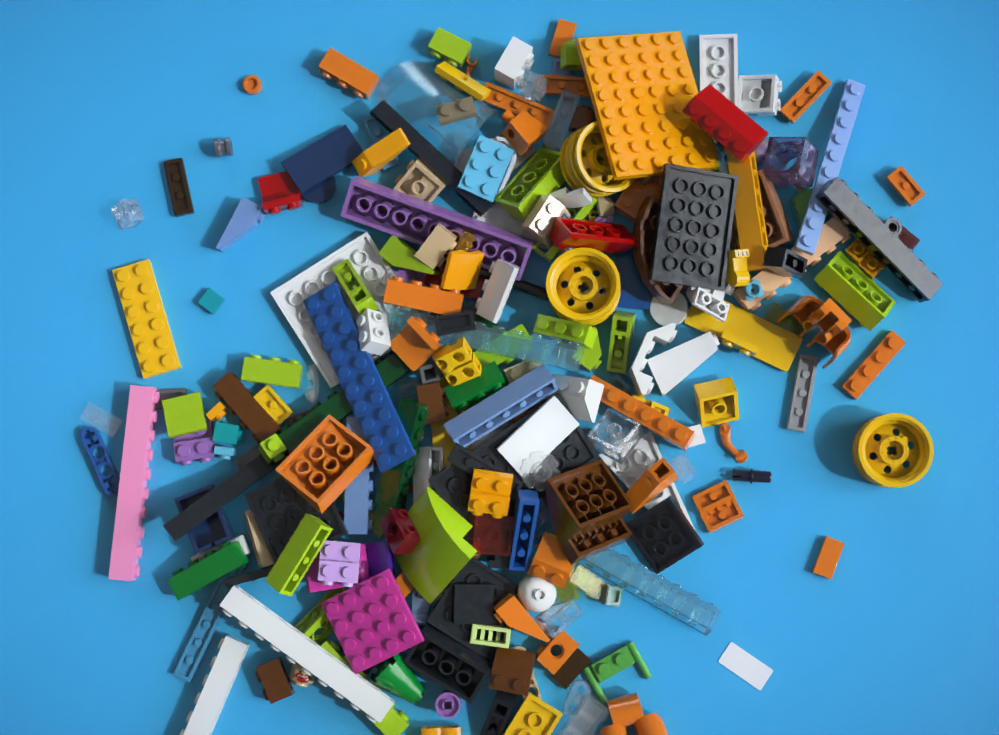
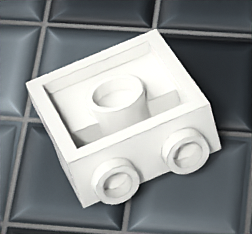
M739 75V109L745 114L776 116L777 111L781 109V100L778 99V92H782V81H779L777 75Z

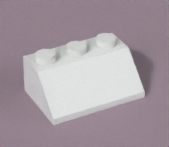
M501 259L492 262L489 272L492 273L489 280H485L482 290L485 292L482 298H478L475 308L478 309L476 314L493 323L499 321L520 269L519 266Z
M551 373L559 390L546 397L545 401L552 395L559 393L575 419L595 423L604 385L590 379Z

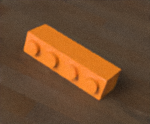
M392 276V279H387L383 298L385 303L443 315L461 312L464 295L460 294L458 289L445 291L441 290L439 285L430 284V287L422 286L423 282L411 280V283L403 282V278Z

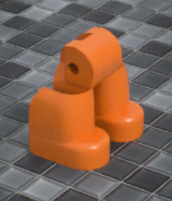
M803 296L776 320L779 323L786 316L792 314L804 328L798 335L799 338L813 326L817 325L822 329L807 346L809 347L817 342L822 344L833 355L822 366L823 369L830 365L848 347L851 341V333L847 325L852 319L830 297L825 302H822L814 296Z
M637 692L606 701L612 725L601 728L599 735H627L626 727L630 725L634 726L637 735H668L666 726L657 713L643 714Z

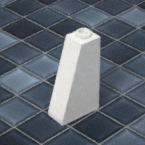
M711 332L705 333L647 360L662 396L672 390L718 350L717 346L720 343L716 334L712 335Z

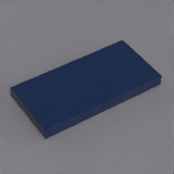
M345 124L282 161L281 164L300 193L304 194L353 165L352 161L363 152V149Z

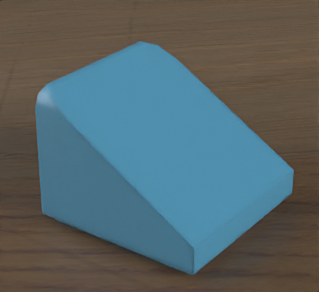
M617 373L608 382L623 392L628 391L634 385L623 373Z

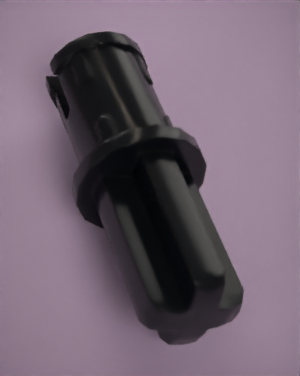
M733 469L732 481L750 482V484L752 482L770 483L772 478L770 471H753V469Z

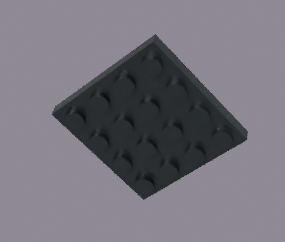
M282 477L244 494L275 563L306 513L320 518L333 529L326 540L333 541L348 534V530L334 501L323 513H320Z
M472 557L448 584L428 615L426 622L492 662L497 647L471 644L472 624H453L454 584H494L493 607L509 593L513 594L518 600V585ZM493 609V624L489 625L508 626L504 622L500 624L494 616L496 612ZM477 629L476 639H480L481 629ZM485 630L484 640H488L489 630ZM493 631L492 640H496L497 631ZM501 632L500 641H504L505 632Z

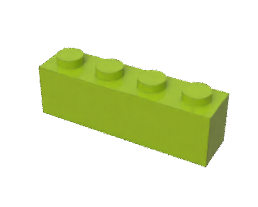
M306 513L265 581L278 593L292 597L333 529L320 518Z

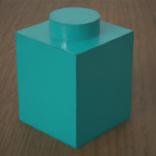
M216 422L212 441L239 445V442L243 440L244 431L241 430L242 427L239 425Z

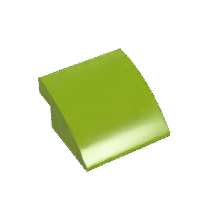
M428 487L408 511L419 534L420 541L410 554H395V557L410 583L431 604L475 555L477 550L463 539L473 526Z

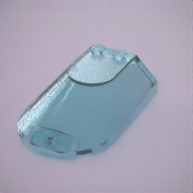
M407 61L392 67L379 82L376 92L377 105L382 100L387 102L454 165L462 150L484 122L496 114V111L483 101L473 100L477 111L476 117L440 126L435 106L470 97V95L465 91L456 89L455 85L451 82L442 80L434 72L436 67L429 63Z

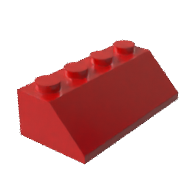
M711 84L696 94L682 110L688 118L742 163L745 162L769 134Z
M555 217L549 239L554 243V246L560 249H565L566 247L573 249L585 247L605 251L609 254L625 253L638 243L637 239L622 224Z

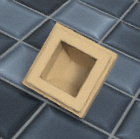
M596 198L598 200L597 209L599 217L614 216L612 198Z

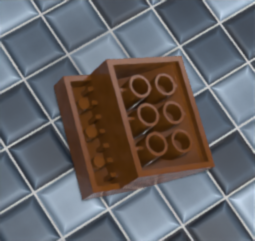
M602 459L551 477L545 481L551 522L560 546L571 565L622 544L633 535L622 518L634 506Z

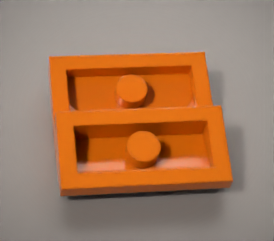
M727 480L692 496L693 502L709 534L744 518V514Z

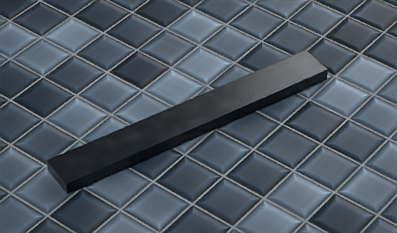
M382 100L371 110L370 115L390 133L401 128L410 142L407 149L480 217L494 205V202L489 203L458 189L457 186L463 173L387 102Z
M286 450L283 459L276 463L273 461L270 464L260 454L164 524L163 528L173 541L176 542L278 467L290 455L289 451Z

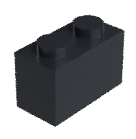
M767 247L763 266L783 277L804 278L808 260L787 248Z

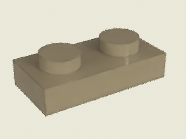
M472 96L435 106L440 126L477 116Z

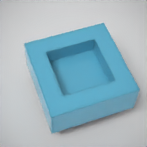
M215 446L214 454L219 455V459L230 460L231 456L236 457L237 449Z

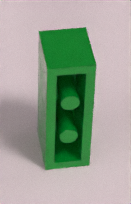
M493 361L482 367L481 376L456 386L448 385L444 388V391L451 406L459 414L498 392L508 384L500 368Z

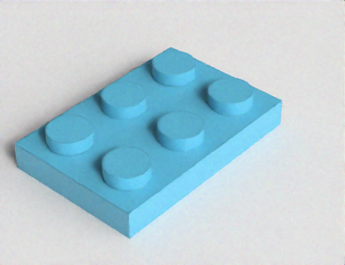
M479 135L457 188L492 203L515 150Z

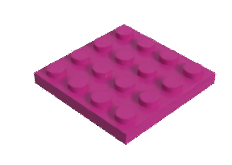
M390 568L321 603L355 674L425 640Z

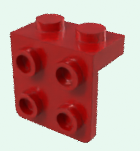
M286 171L258 179L263 200L262 207L266 215H277L281 211H292L303 206L300 191Z

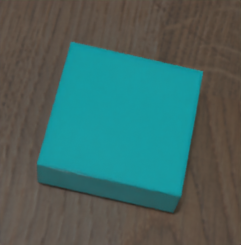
M208 288L198 303L214 315L225 299L211 288Z

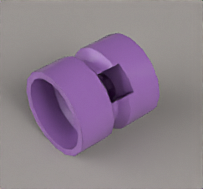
M449 690L442 691L436 699V712L443 718L455 717L461 708V698Z

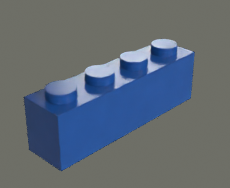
M517 489L510 532L509 570L528 571L540 504L537 491Z

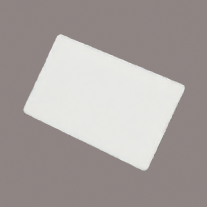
M730 642L718 661L758 690L763 688L773 673L771 668L733 642Z

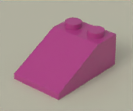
M361 544L358 584L370 578L365 544ZM319 551L305 574L308 593L344 587L341 586V582H333V585H322L321 581L317 580Z

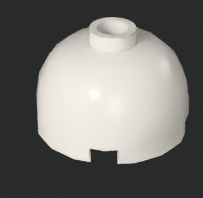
M529 574L524 576L519 582L517 598L526 610L543 612L554 604L556 587L542 578Z

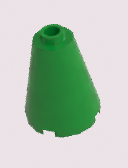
M399 653L380 662L376 666L378 669L377 673L374 674L372 672L369 678L373 684L410 703H417L422 699L424 687L409 666L403 663L404 659Z

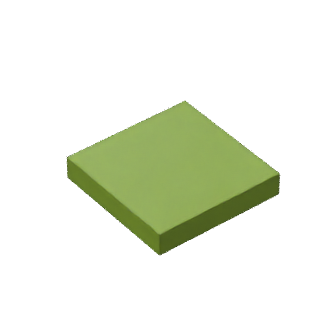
M200 392L162 400L169 438L208 430Z

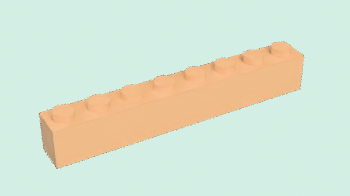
M834 216L823 224L815 253L812 256L795 250L794 247L790 250L807 259L806 266L809 264L814 266L822 260L820 257L825 252L827 255L837 248L835 244L839 241L843 244L852 236ZM764 269L750 280V282L754 279L760 281L761 288L764 291V295L761 298L756 297L752 301H747L742 286L732 295L744 310L748 311L751 309L754 311L762 305L760 301L765 297L769 300L776 295L775 290L781 286L784 289L792 282L790 280L792 277H783L770 269Z

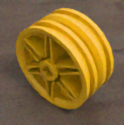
M598 121L574 131L564 141L560 151V167L564 179L573 190L583 187L594 198L606 197L626 189L635 180V178L613 179Z
M584 247L566 251L552 263L547 274L546 291L550 305L560 319L590 326L602 323L613 314L620 300L621 286L617 267L607 255L596 249ZM580 267L581 272L575 273L574 269ZM593 271H599L600 275L595 277ZM563 281L568 282V286L566 288H563L561 286V283ZM583 286L587 287L585 293H581V289H583ZM605 288L607 291L606 294L601 295L599 293V290ZM574 299V305L569 306L567 301ZM588 302L594 304L593 309H588L586 304Z
M889 413L868 420L859 428L852 443V458L856 469L868 482L879 487L899 488L912 485L927 473L933 460L934 449L929 432L922 423L906 414ZM896 428L899 430L900 433L898 436H895L893 434V429ZM875 434H879L880 441L874 439ZM908 442L913 443V449H909ZM891 447H892V448H893V450H892L893 454L888 455V454H887V452H888L887 448H891ZM870 453H876L877 457L875 460L869 458ZM904 461L909 462L908 468L903 467ZM886 466H889L890 473L884 472Z

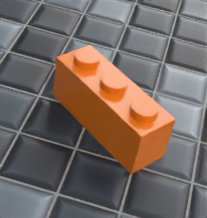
M331 47L318 66L323 77L328 80L334 79L340 87L351 89L353 94L361 99L363 97L369 99L380 82L377 74Z

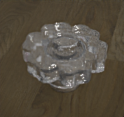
M543 451L531 452L529 459L525 458L522 460L520 471L523 475L521 479L528 488L535 487L540 492L546 490L545 481L560 475V471L556 469L559 462L553 455H545Z

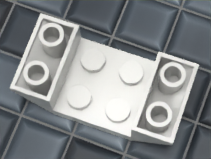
M727 276L724 291L688 286L686 295L693 306L721 322L726 321L730 306L723 301L725 289L728 285Z
M675 323L647 332L639 346L629 369V375L637 395L642 398L645 395L648 396L654 386V383L651 382L653 377L642 373L648 360L645 356L650 354L655 343L665 346L674 340L677 333Z

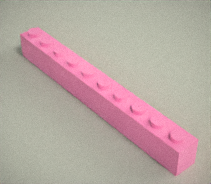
M130 385L108 579L136 581V578L140 575L138 560L141 558L143 551L140 542L145 533V527H142L143 519L147 515L145 499L147 500L149 496L147 480L151 478L149 462L153 459V449H151V444L155 440L153 426L158 417L154 407L156 403H159L160 393L156 392L158 389L155 387Z

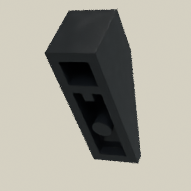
M497 690L480 735L502 734L513 709L517 694Z

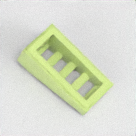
M472 624L470 643L509 649L511 627ZM477 629H481L480 639H476ZM485 630H489L488 640H484ZM493 631H497L496 640H492ZM501 632H505L504 641H500Z

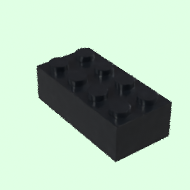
M426 623L421 632L425 640L412 647L403 663L471 704L488 677L493 663Z

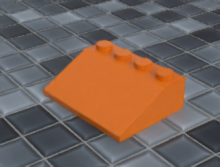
M329 414L275 471L320 513H323L374 459V451L372 446Z

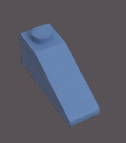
M242 197L216 248L224 252L257 228L259 223L262 224L266 216L263 207Z

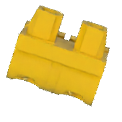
M464 337L458 339L457 343L451 346L449 344L441 346L432 355L434 362L450 386H456L481 376L482 365Z

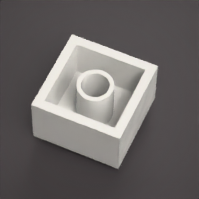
M513 36L494 68V80L512 90L516 86H520L525 77L523 76L525 70L529 71L533 65V47Z

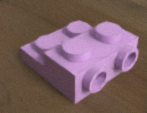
M326 540L320 549L317 580H320L322 585H333V582H341V586L353 587V583L358 584L361 543Z

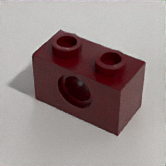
M390 508L380 522L382 531L393 554H410L420 541L419 534L407 509Z

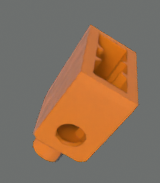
M508 109L501 116V119L507 123L502 134L520 156L536 144L548 130L544 124L526 111H522L515 116Z

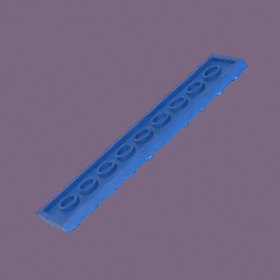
M334 282L303 300L364 437L373 448V456L380 472L384 473L417 455L370 353L360 349L358 327L338 284Z

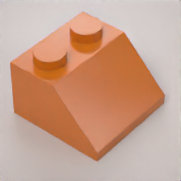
M547 531L544 532L528 574L542 578L564 589L574 564L571 565L556 535Z

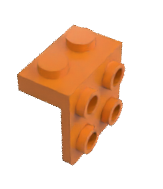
M411 316L406 321L408 325L390 341V348L412 371H416L442 345L438 342L441 339L433 331L430 333L425 328L427 324L420 317Z

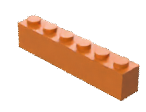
M592 375L590 380L604 385L600 404L686 452L695 437L693 430Z

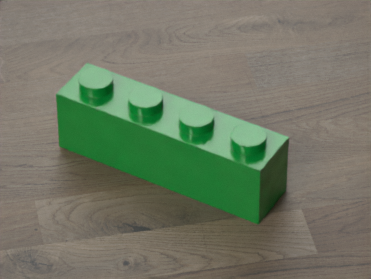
M231 541L225 542L220 545L221 549L215 552V550L204 554L205 559L201 561L196 559L188 564L189 568L185 570L180 568L172 573L173 577L167 581L177 600L188 597L248 563L249 560L239 541L231 543Z

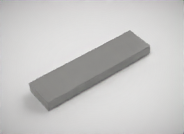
M798 355L786 430L806 433L818 357Z

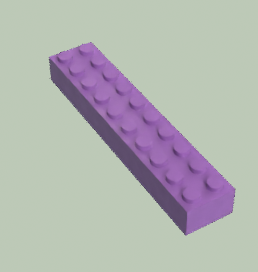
M358 176L350 182L340 215L419 245H423L437 224L440 223L458 236L455 240L457 245L452 251L463 250L465 252H473L479 250L485 253L481 267L488 270L492 262H496L497 259L519 266L520 269L516 276V280L519 281L523 277L535 240Z

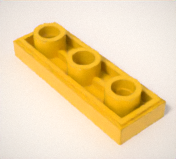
M446 61L437 65L434 70L442 80L451 82L460 91H465L472 96L473 100L482 101L490 95V89Z

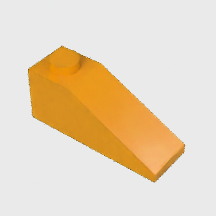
M398 128L363 151L352 163L361 178L375 175L407 148L410 142L403 130Z

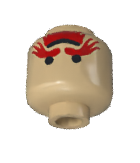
M292 663L289 679L293 681V685L308 687V684L314 683V674L310 676L302 670L303 666L299 663Z

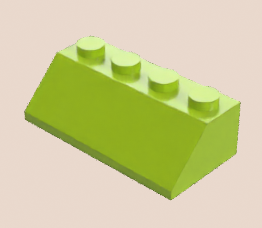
M540 147L496 196L494 202L513 218L524 222L541 195H549V193L557 191L566 181L560 167V152Z
M841 250L814 277L819 287L825 289L833 300L839 302L847 313L853 315L860 325L869 331L886 317L896 303Z

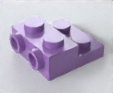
M206 419L208 430L174 438L175 461L181 462V466L191 465L194 460H200V463L210 462L213 457H217V454H214L215 441H212L214 432L210 419Z

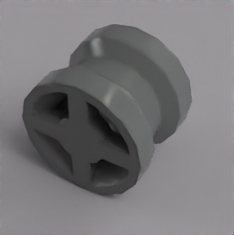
M226 137L224 140L214 139L217 158L223 155L233 156L230 137Z

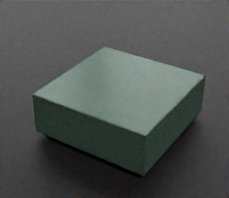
M604 584L601 604L620 607L623 587Z

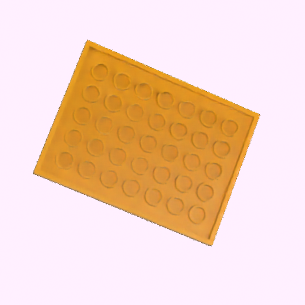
M680 31L586 37L576 40L575 43L614 180L655 175L661 176L663 175L665 163L703 170H718L720 168L712 137L682 111L692 98L698 94V89Z

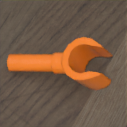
M471 55L467 57L466 75L470 76L472 69L477 67L478 58H476L474 63L469 62Z

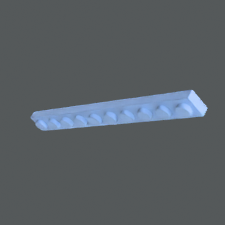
M848 79L845 83L794 247L795 250L811 256L815 253L828 211L815 196L828 180L839 175L866 85Z

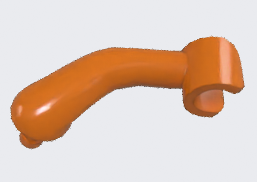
M722 423L719 431L724 448L734 456L738 463H744L748 459L747 453L743 449L738 451L732 445L730 440L731 427L728 424Z

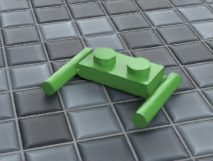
M633 641L583 669L601 704H604L608 699L599 683L635 664V662L645 679L652 676Z

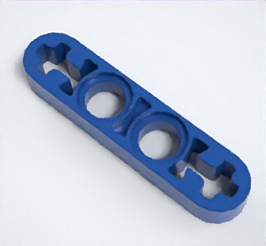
M86 427L81 432V440L104 492L108 496L116 497L118 496L120 477L98 429ZM88 431L95 433V435H93L92 438L94 442L99 441V444H95L91 447L89 446L93 444V442L91 439L86 438V436L89 435ZM100 447L103 450V455L97 459L94 457L93 451ZM104 465H108L111 468L108 476H104L101 473V468ZM113 476L115 477V479H111V481L114 485H118V488H116V492L109 491V488H111L112 486L110 481L105 482V479H110Z

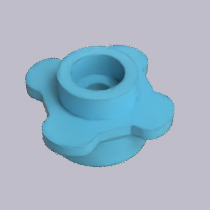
M754 279L747 286H742L747 301H752L756 297L761 298L764 295L760 281Z

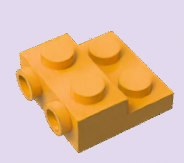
M474 468L468 500V511H471L476 516H481L483 513L491 514L493 518L497 519L507 516L513 474Z

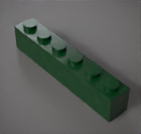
M399 399L397 413L417 455L381 474L373 507L374 512L385 516L390 508H406L405 502L410 492L411 477L415 471L414 465L419 454L418 448L424 434L423 428L428 417L429 405L412 399Z

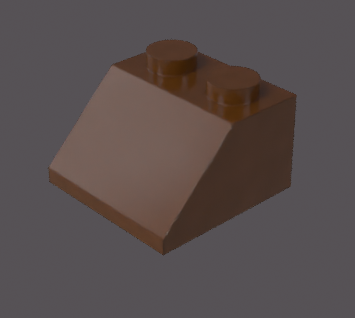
M497 647L488 688L528 696L536 653L510 647L509 649Z

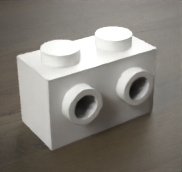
M367 308L357 318L361 351L381 356L391 346L387 314Z

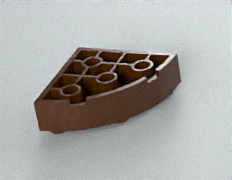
M654 195L647 196L638 210L634 223L633 236L637 239L638 243L633 247V255L641 279L651 294L662 304H671L683 285L649 280L659 199Z

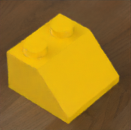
M731 377L694 385L695 402L702 428L739 420L738 394Z

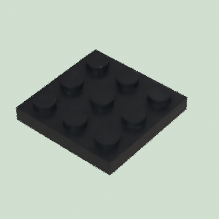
M671 495L626 524L633 534L631 536L632 540L656 575L704 545Z

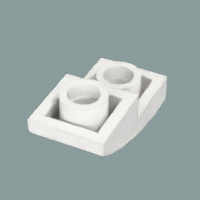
M565 187L549 193L566 208H578L592 204V197L583 187L571 192Z

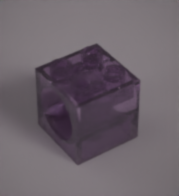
M769 137L763 174L780 189H787V187L797 189L813 187L819 151L806 137ZM797 157L794 165L784 171L787 163Z

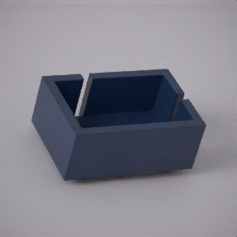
M209 484L174 499L179 513L214 489L215 485ZM224 507L187 533L195 554L202 553L216 547V545L236 538Z

